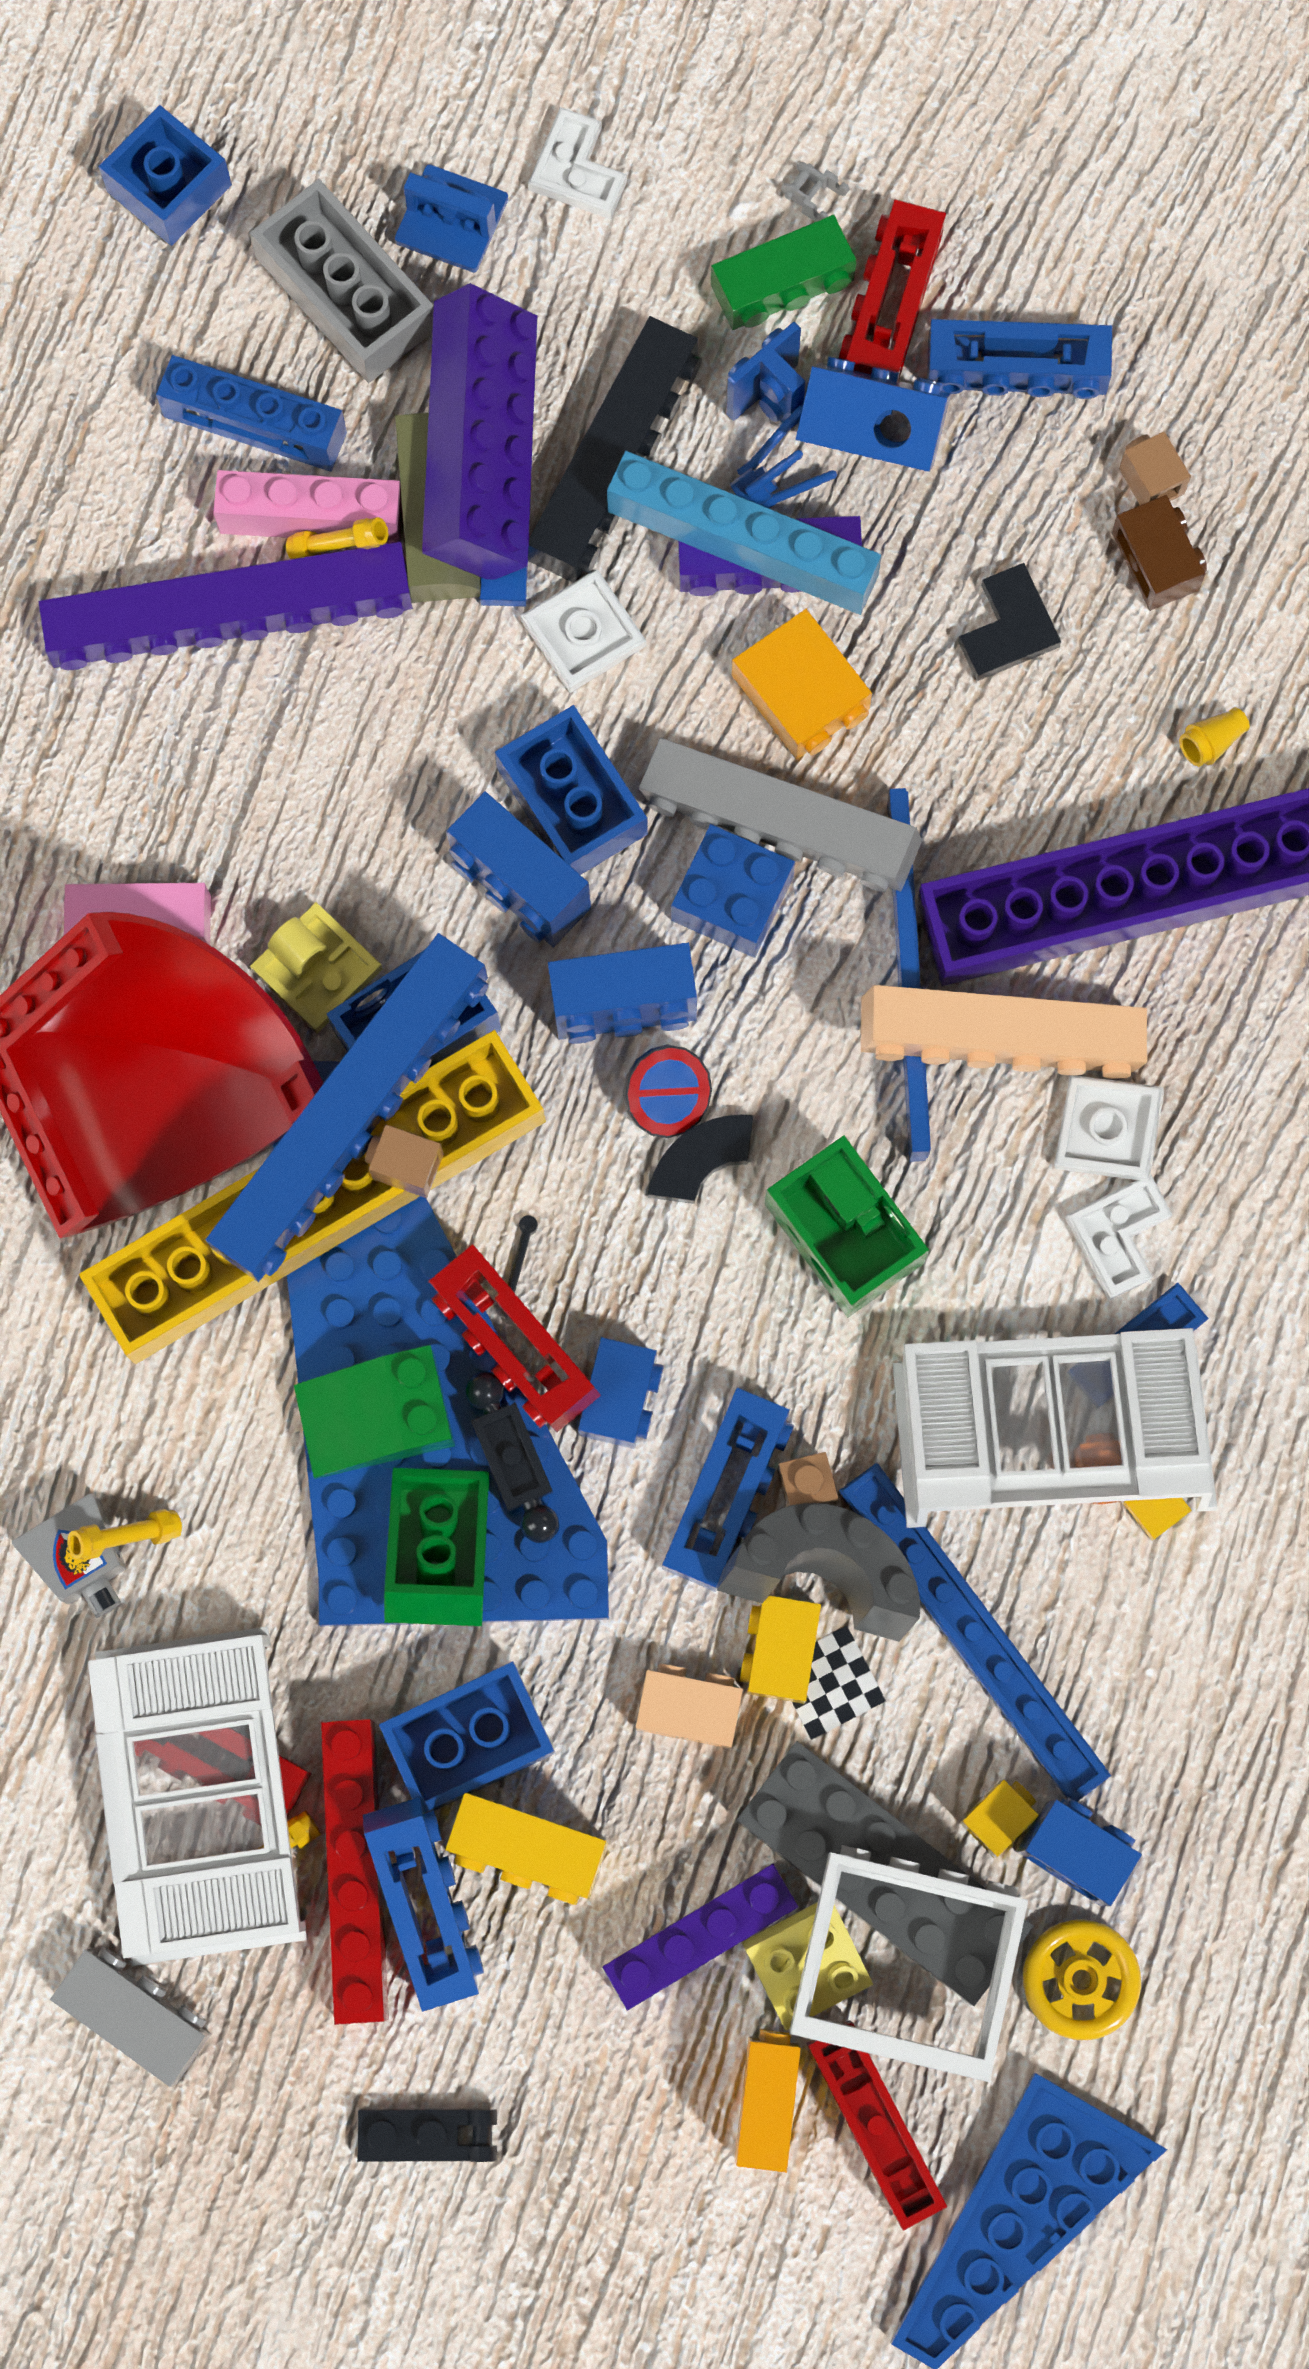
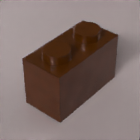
M1167 495L1118 514L1111 532L1149 611L1199 591L1207 571V564L1202 551L1198 546L1192 547L1186 535L1188 527L1183 512L1179 507L1173 508Z

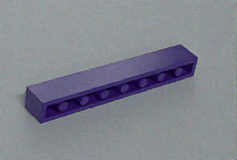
M401 542L384 544L371 549L358 548L38 601L46 654L53 668L60 667L63 670H78L87 666L88 662L106 660L110 663H121L130 660L133 655L149 652L158 656L169 655L176 652L180 647L196 645L199 648H212L221 645L223 640L235 638L255 641L267 637L268 633L286 630L289 633H303L311 630L314 625L332 623L335 626H347L357 622L358 618L375 615L378 618L389 619L400 616L406 610L413 609Z

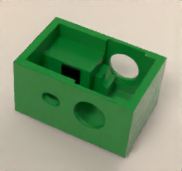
M845 1135L766 1189L765 1206L847 1318L925 1263L929 1253L928 1247Z

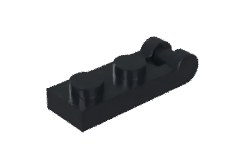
M359 2109L357 2162L497 2161V2145H492V2126L497 2125V2109ZM459 2125L472 2126V2144H458Z

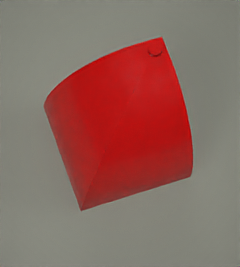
M119 912L87 913L0 995V1113L59 1239L100 1228L144 1212L183 1195L251 1159L283 1138L324 1084L301 1038L285 1014L252 977L206 942L177 927L152 918Z

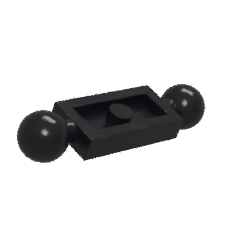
M479 1372L469 1379L465 1389L469 1403L484 1413V1416L471 1421L508 1511L510 1512L519 1507L524 1509V1514L521 1518L523 1534L527 1539L535 1543L548 1542L555 1537L559 1530V1518L557 1513L551 1507L543 1505L540 1499L553 1494V1490L516 1402L502 1408L500 1402L504 1394L503 1384L495 1374Z

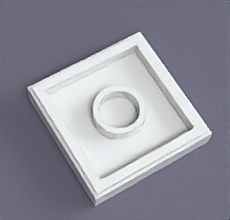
M595 569L520 615L521 622L569 693H572L647 646L646 639L598 569Z
M1070 1075L1054 1163L1055 1168L1149 1182L1164 1088Z

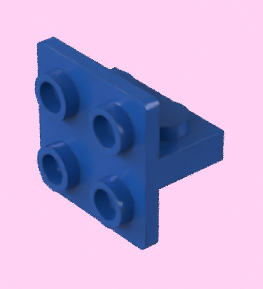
M430 164L425 167L422 176L410 172L404 185L407 210L396 232L395 243L401 247L472 273L477 272L508 203L507 192Z
M795 321L784 330L777 328L771 332L762 343L760 351L750 359L743 357L729 371L726 415L732 421L736 420L758 400H760L759 405L765 415L773 422L779 420L781 423L799 405L804 404L806 381L794 370L799 362L801 327Z

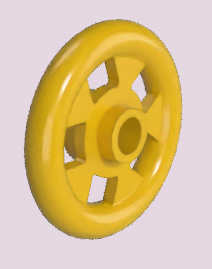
M1074 1919L1052 1926L1034 1942L1027 1954L1023 1968V1988L1030 2009L1046 2028L1068 2039L1094 2040L1113 2033L1129 2019L1139 1999L1141 1973L1134 1951L1118 1932L1097 1921ZM1067 1942L1075 1952V1955L1067 1958L1059 1967L1050 1954L1057 1947ZM1093 1942L1104 1946L1111 1953L1104 1966L1095 1958L1087 1955V1951ZM1078 1970H1085L1090 1976V1983L1084 1989L1076 1988L1072 1981L1074 1973ZM1108 1976L1121 1980V1989L1116 2002L1102 1997L1106 1989ZM1056 1977L1057 1985L1063 1998L1050 2003L1044 1992L1043 1981ZM1073 2003L1078 2005L1092 2003L1094 2006V2019H1073Z

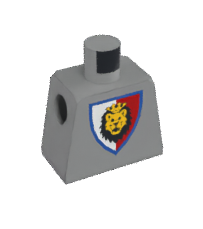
M90 1493L11 1542L61 1602L71 1604L84 1596L97 1618L112 1611L121 1604L109 1580L126 1570V1566L118 1546L106 1548L100 1557L89 1560H76L69 1552L67 1539L71 1531L79 1530L82 1526L96 1524L100 1530L111 1528L103 1504L98 1497Z

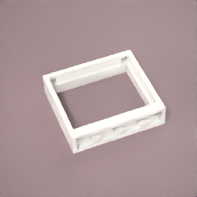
M842 1845L840 1854L829 1853L789 2033L990 2083L1028 1900L1016 1897L1018 1887L994 1881L988 1882L987 1890L968 1886L969 1875L940 1869L938 1878L919 1874V1863L891 1857L889 1866L869 1862L871 1852ZM841 1872L1006 1911L975 2056L809 2016Z

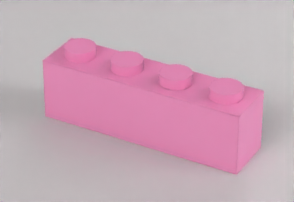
M217 470L213 513L220 534L288 538L302 531L322 534L351 528L356 520L380 517L388 527L389 535L385 544L401 541L403 510L400 481Z

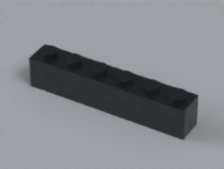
M649 316L529 538V562L573 583L579 580L583 571L591 572L600 554V548L597 545L604 533L610 535L619 520V516L608 512L607 489L625 451L643 458L645 456L652 458L656 452L662 436L658 432L665 418L670 421L674 418L682 400V395L679 392L685 381L692 383L701 366L702 358L698 356L697 337Z

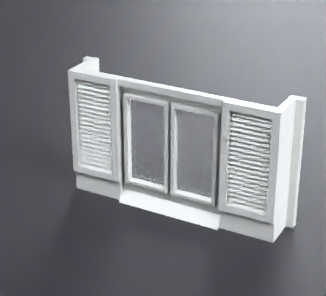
M1193 1328L1131 1331L1111 1335L905 1344L903 1362L893 1363L907 1528L926 1527L928 1512L1184 1497H1195L1197 1512L1216 1511L1217 1509L1197 1346H1195Z
M269 1627L95 1652L96 1660L88 1661L96 1727V1745L123 1959L131 1958L132 1966L308 1940L306 1920H300L265 1650V1647L271 1646Z

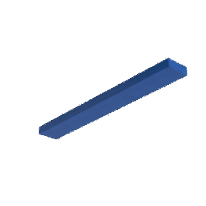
M906 788L889 789L887 800L888 818L910 825L908 791H906ZM912 864L902 891L892 889L898 987L921 989ZM904 1055L903 1069L909 1162L926 1161L931 1151L926 1064L921 1061V1057Z
M875 1463L841 1488L838 1493L852 1512L874 1523L901 1550L913 1571L920 1603L1065 1798L1069 1797L1078 1802L1112 1775L926 1527L907 1528L904 1497L880 1465Z

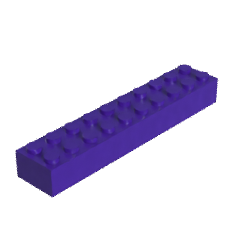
M1309 788L921 884L917 901L941 987L1308 896Z

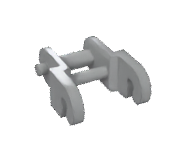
M799 162L797 169L800 173L792 184L784 183L781 189L786 199H791L801 205L802 213L816 222L828 217L824 211H821L819 214L816 204L811 202V199L820 187L823 189L828 187L842 196H846L850 188L845 182L839 185L838 176L829 170H826L823 174L816 170L812 164ZM806 179L815 183L808 194L799 190Z

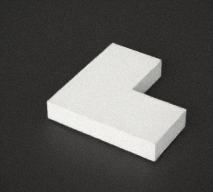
M560 107L528 181V190L611 219L626 185L627 174L588 161L602 129L601 121Z
M1150 1174L1149 1182L1136 1180L1066 1215L1065 1219L1108 1301L1153 1278L1132 1237L1170 1219L1172 1213Z

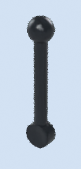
M531 1215L522 1217L519 1222V1228L522 1233L507 1284L514 1293L530 1236L536 1233L538 1229V1222Z

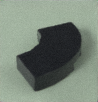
M753 1115L718 1117L705 1121L685 1132L666 1150L660 1159L650 1182L648 1198L695 1204L700 1187L712 1173L729 1165L747 1164Z

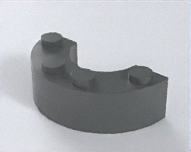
M802 1503L791 1505L763 1518L752 1528L730 1557L721 1573L717 1586V1591L763 1604L781 1581L782 1576L795 1572L814 1573L831 1581L845 1595L853 1612L855 1630L900 1642L920 1619V1598L917 1583L908 1561L898 1546L870 1520L850 1510L829 1504Z

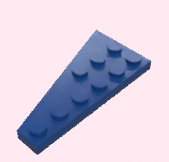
M1033 2072L891 2339V2345L930 2368L938 2369L980 2329V2326L991 2315L1013 2298L1038 2271L1040 2272L1096 2218V2215L1119 2193L1122 2194L1140 2173L1168 2149Z

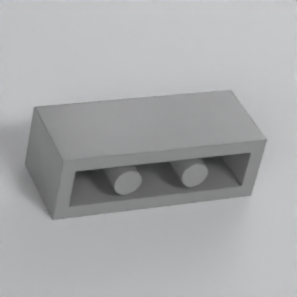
M103 1946L99 1952L95 1949H85L50 2000L169 2087L177 2085L212 2035L202 2028L206 2023V2019L184 2004L177 2010L162 1999L167 1993L165 1989L144 1975L137 1981L123 1970L127 1962L108 1948Z

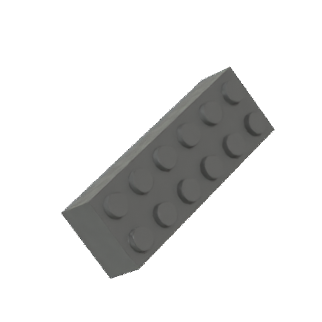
M798 1741L794 1743L736 1820L820 1888L829 1853L840 1854L842 1845L871 1852L869 1862L889 1866L891 1857L919 1863V1874L938 1878L940 1869L968 1875ZM841 1872L835 1897L839 1903L971 2006L977 2004L991 1983L1006 1911ZM969 1876L967 1884L968 1886H973L987 1890L980 1883H978L971 1876ZM1024 1919L1019 1946L1034 1927L1026 1919Z

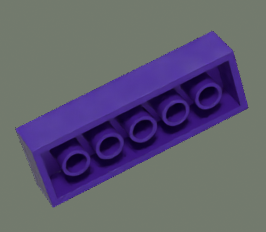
M469 283L434 301L422 554L481 578L496 580L528 567L538 315Z

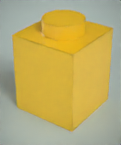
M1001 1780L959 1823L993 1858H997L1039 1816L1032 1808L1037 1801L1018 1781H1015L1010 1786L1005 1780Z

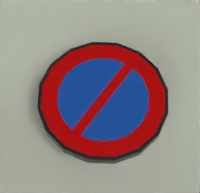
M668 1044L651 1048L637 1058L626 1075L623 1089L625 1109L635 1126L651 1136L663 1138L682 1135L695 1127L709 1108L712 1094L710 1073L701 1058L685 1047Z

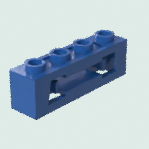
M931 319L928 337L927 379L944 383L943 392L957 394L963 390L983 391V393L991 396H1000L1008 392H1027L1034 397H1048L1054 393L1073 394V396L1081 399H1091L1098 395L1107 394L1112 376V325ZM954 335H984V337H968ZM1058 338L1088 339V341H1084V340H1058ZM978 351L981 352V357H984L983 361H976ZM1054 354H1063L1060 357V364H1058V359H1054Z
M175 355L171 356L156 393L164 418L330 472L334 468L347 434L341 409ZM187 409L198 412L200 416L188 413L186 411ZM284 441H287L289 446L284 445ZM294 446H302L304 450L294 448Z
M736 1388L666 1554L662 1570L716 1592L721 1573L732 1556L731 1553L738 1537L744 1539L752 1530L758 1513L750 1510L756 1493L765 1496L776 1471L775 1468L768 1466L775 1448L784 1452L794 1428L793 1424L786 1422L790 1409ZM738 1421H740L744 1426L736 1441L737 1448L752 1453L759 1433L766 1437L758 1457L752 1455L722 1526L721 1533L725 1534L717 1555H709L717 1533L700 1527L692 1550L685 1547L696 1522L703 1523L730 1459L732 1447L728 1444Z
M418 1797L364 1814V1835L422 2012L478 1995L477 1975L483 1974L484 1968L477 1945L467 1946L463 1931L470 1929L463 1901L460 1900L453 1903L449 1887L456 1885V1880L449 1857L439 1858L434 1842L441 1841L442 1837L434 1811L425 1814L421 1799ZM416 1846H419L422 1854L419 1855L422 1877L442 1936L425 1942L429 1962L427 1965L424 1964L421 1955L424 1954L422 1932L402 1874L403 1870L417 1866L414 1850ZM388 1851H394L396 1863L392 1864ZM451 1945L453 1953L447 1955L445 1947Z

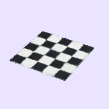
M848 1626L815 1642L805 1704L792 1702L811 1740L886 1702Z

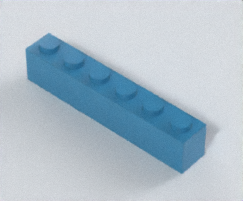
M625 451L607 489L609 513L859 615L862 614L879 576L882 555L628 451Z

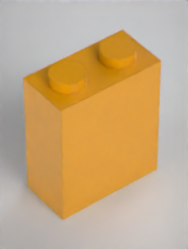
M807 608L732 659V677L796 760L807 752L811 756L817 754L831 742L832 734L844 726L847 730L856 727L869 715L868 709H870L872 692Z
M760 2029L759 2038L748 2037L735 2151V2163L738 2167L787 2173L801 2050L798 2043L790 2042L791 2035L787 2032Z

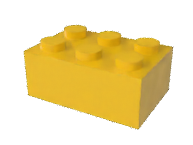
M464 1793L445 1850L456 1854L453 1864L479 1873H484L486 1865L503 1870L500 1877L502 1881L526 1889H530L532 1882L536 1881L550 1886L547 1896L577 1905L579 1896L590 1899L608 1842Z

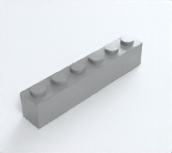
M663 738L659 739L639 786L640 791L649 802L648 807L660 814L673 817L676 811L690 816V822L702 829L708 830L709 825L712 824L732 831L733 834L757 845L759 841L774 846L776 853L793 861L800 862L802 857L818 862L817 867L831 875L843 877L844 873L847 872L861 877L860 882L863 885L879 892H886L888 887L900 892L902 891L922 843L917 827Z

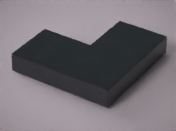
M1025 563L982 579L981 586L998 621L959 636L958 640L976 681L1060 648V637Z

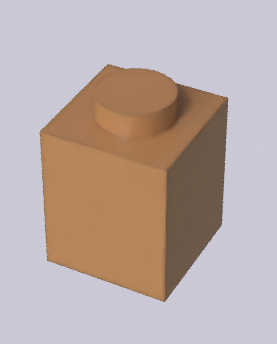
M1165 431L1151 438L1146 434L1131 441L1125 448L1119 467L1120 472L1140 505L1167 495L1170 501L1184 495L1191 478Z
M385 1125L381 1137L373 1136L367 1149L365 1163L370 1164L369 1172L373 1180L427 1198L444 1153L440 1143Z
M826 1452L779 1463L777 1471L787 1507L802 1503L836 1505L838 1495Z

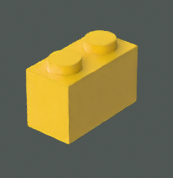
M768 1596L761 1606H751L747 1634L756 1635L754 1654L744 1653L739 1681L749 1683L748 1695L805 1704L821 1604Z

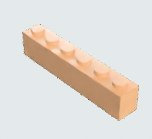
M873 985L861 997V1052L875 1053L876 1059L884 1061L901 1060L905 1055L921 1057L923 1063L933 1065L946 1064L950 1062V1059L967 1060V1066L973 1068L994 1067L996 1063L1012 1064L1013 1070L1021 1072L1038 1071L1041 1067L1058 1068V1073L1062 1075L1085 1074L1086 1070L1102 1071V1076L1105 1078L1124 1079L1130 1077L1131 1073L1147 1063V1008Z

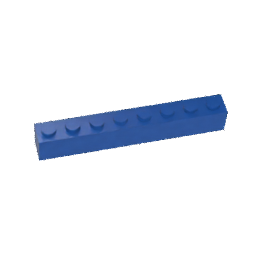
M437 933L205 1239L212 1250L258 1283L265 1273L271 1276L278 1270L287 1254L284 1248L294 1235L301 1237L313 1223L316 1216L313 1210L324 1196L330 1198L336 1193L345 1178V1174L342 1171L354 1157L356 1160H359L367 1152L373 1135H371L373 1130L382 1119L388 1121L394 1116L403 1101L400 1094L409 1082L417 1083L425 1075L432 1061L428 1057L439 1043L446 1045L452 1039L460 1025V1021L457 1019L467 1005L474 1007L482 999L489 985L486 983L488 975L485 964L440 933Z

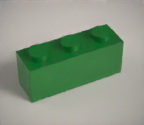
M833 214L711 265V287L732 331L743 326L752 328L766 321L769 315L784 309L787 311L799 309L808 303L810 298L825 292L834 294L845 289L851 281H854L856 258Z

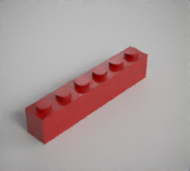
M363 1719L321 1722L334 2025L384 2022L389 2020L383 1890L364 1835L363 1815L379 1810L375 1721Z

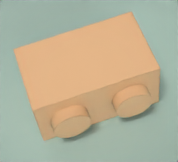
M658 1664L657 1672L646 1671L636 1723L637 1731L728 1749L732 1748L743 1691L741 1688L733 1687L735 1678L706 1673L705 1681L686 1678L687 1669L667 1664Z

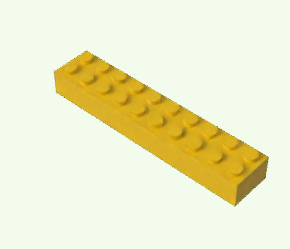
M493 1030L428 1068L425 1075L417 1083L410 1081L400 1094L403 1101L397 1112L388 1121L382 1119L371 1135L381 1137L385 1125H389L440 1143L444 1155L430 1189L432 1190L546 1122L543 1107L497 1032ZM366 1153L359 1160L353 1157L342 1171L345 1174V1178L336 1193L330 1198L324 1196L314 1208L313 1212L316 1213V1216L309 1229L301 1237L293 1236L284 1248L287 1254L281 1266L271 1276L265 1273L258 1283L212 1250L205 1240L258 1171L256 1169L79 1273V1276L123 1352L136 1365L420 1196L373 1180L369 1172L370 1164L365 1163Z

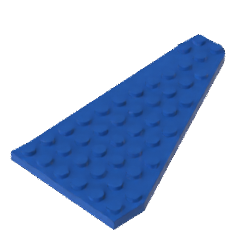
M313 1061L323 1083L340 1063L337 1061ZM280 1140L273 1144V1149L277 1146ZM421 1196L287 1275L298 1383L381 1356L431 1345L437 1362L455 1442L454 1447L314 1479L304 1436L319 1577V1626L413 1625L406 1623H384V1588L393 1468L489 1472L482 1623L609 1620L607 1540L546 1424L539 1428L522 1408V1405L528 1399L518 1387L509 1392L503 1385L504 1394L500 1404L502 1408L515 1402L553 1490V1494L545 1496L540 1500L543 1505L551 1507L557 1513L559 1530L555 1537L548 1542H532L525 1537L521 1529V1518L524 1514L523 1507L510 1512L507 1509L471 1422L484 1416V1413L469 1403L465 1393L467 1382L473 1375L479 1372L493 1373L491 1370L498 1363L487 1350L479 1356L461 1335L468 1329L457 1315L449 1321L431 1299L438 1292L429 1280L457 1256L426 1198ZM468 1298L464 1303L466 1308L473 1316L478 1312L499 1337L487 1312L481 1313L470 1298Z

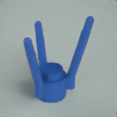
M799 405L750 461L737 469L740 476L730 483L736 496L770 509L783 500L820 486L837 477V472L830 470L772 494L778 488L774 479L803 457L801 450H796L768 471L763 465L756 469L799 420L803 405Z

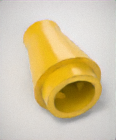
M1233 707L1225 713L1188 725L1185 733L1179 738L1180 748L1184 756L1191 764L1197 767L1204 764L1212 765L1242 734L1249 730L1248 718L1241 709Z

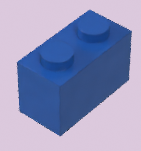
M601 1337L590 1382L601 1396L583 1410L578 1428L579 1436L635 1449L638 1438L647 1439L653 1411L645 1410L649 1391L658 1393L664 1365L656 1363L657 1350Z

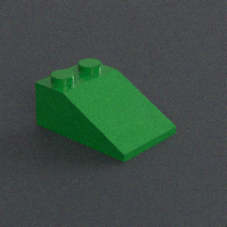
M431 1345L381 1356L294 1385L314 1479L455 1446L437 1362Z
M393 1468L384 1588V1623L482 1626L489 1472Z

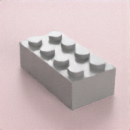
M320 179L316 180L249 232L255 257L368 384L433 333L434 305Z

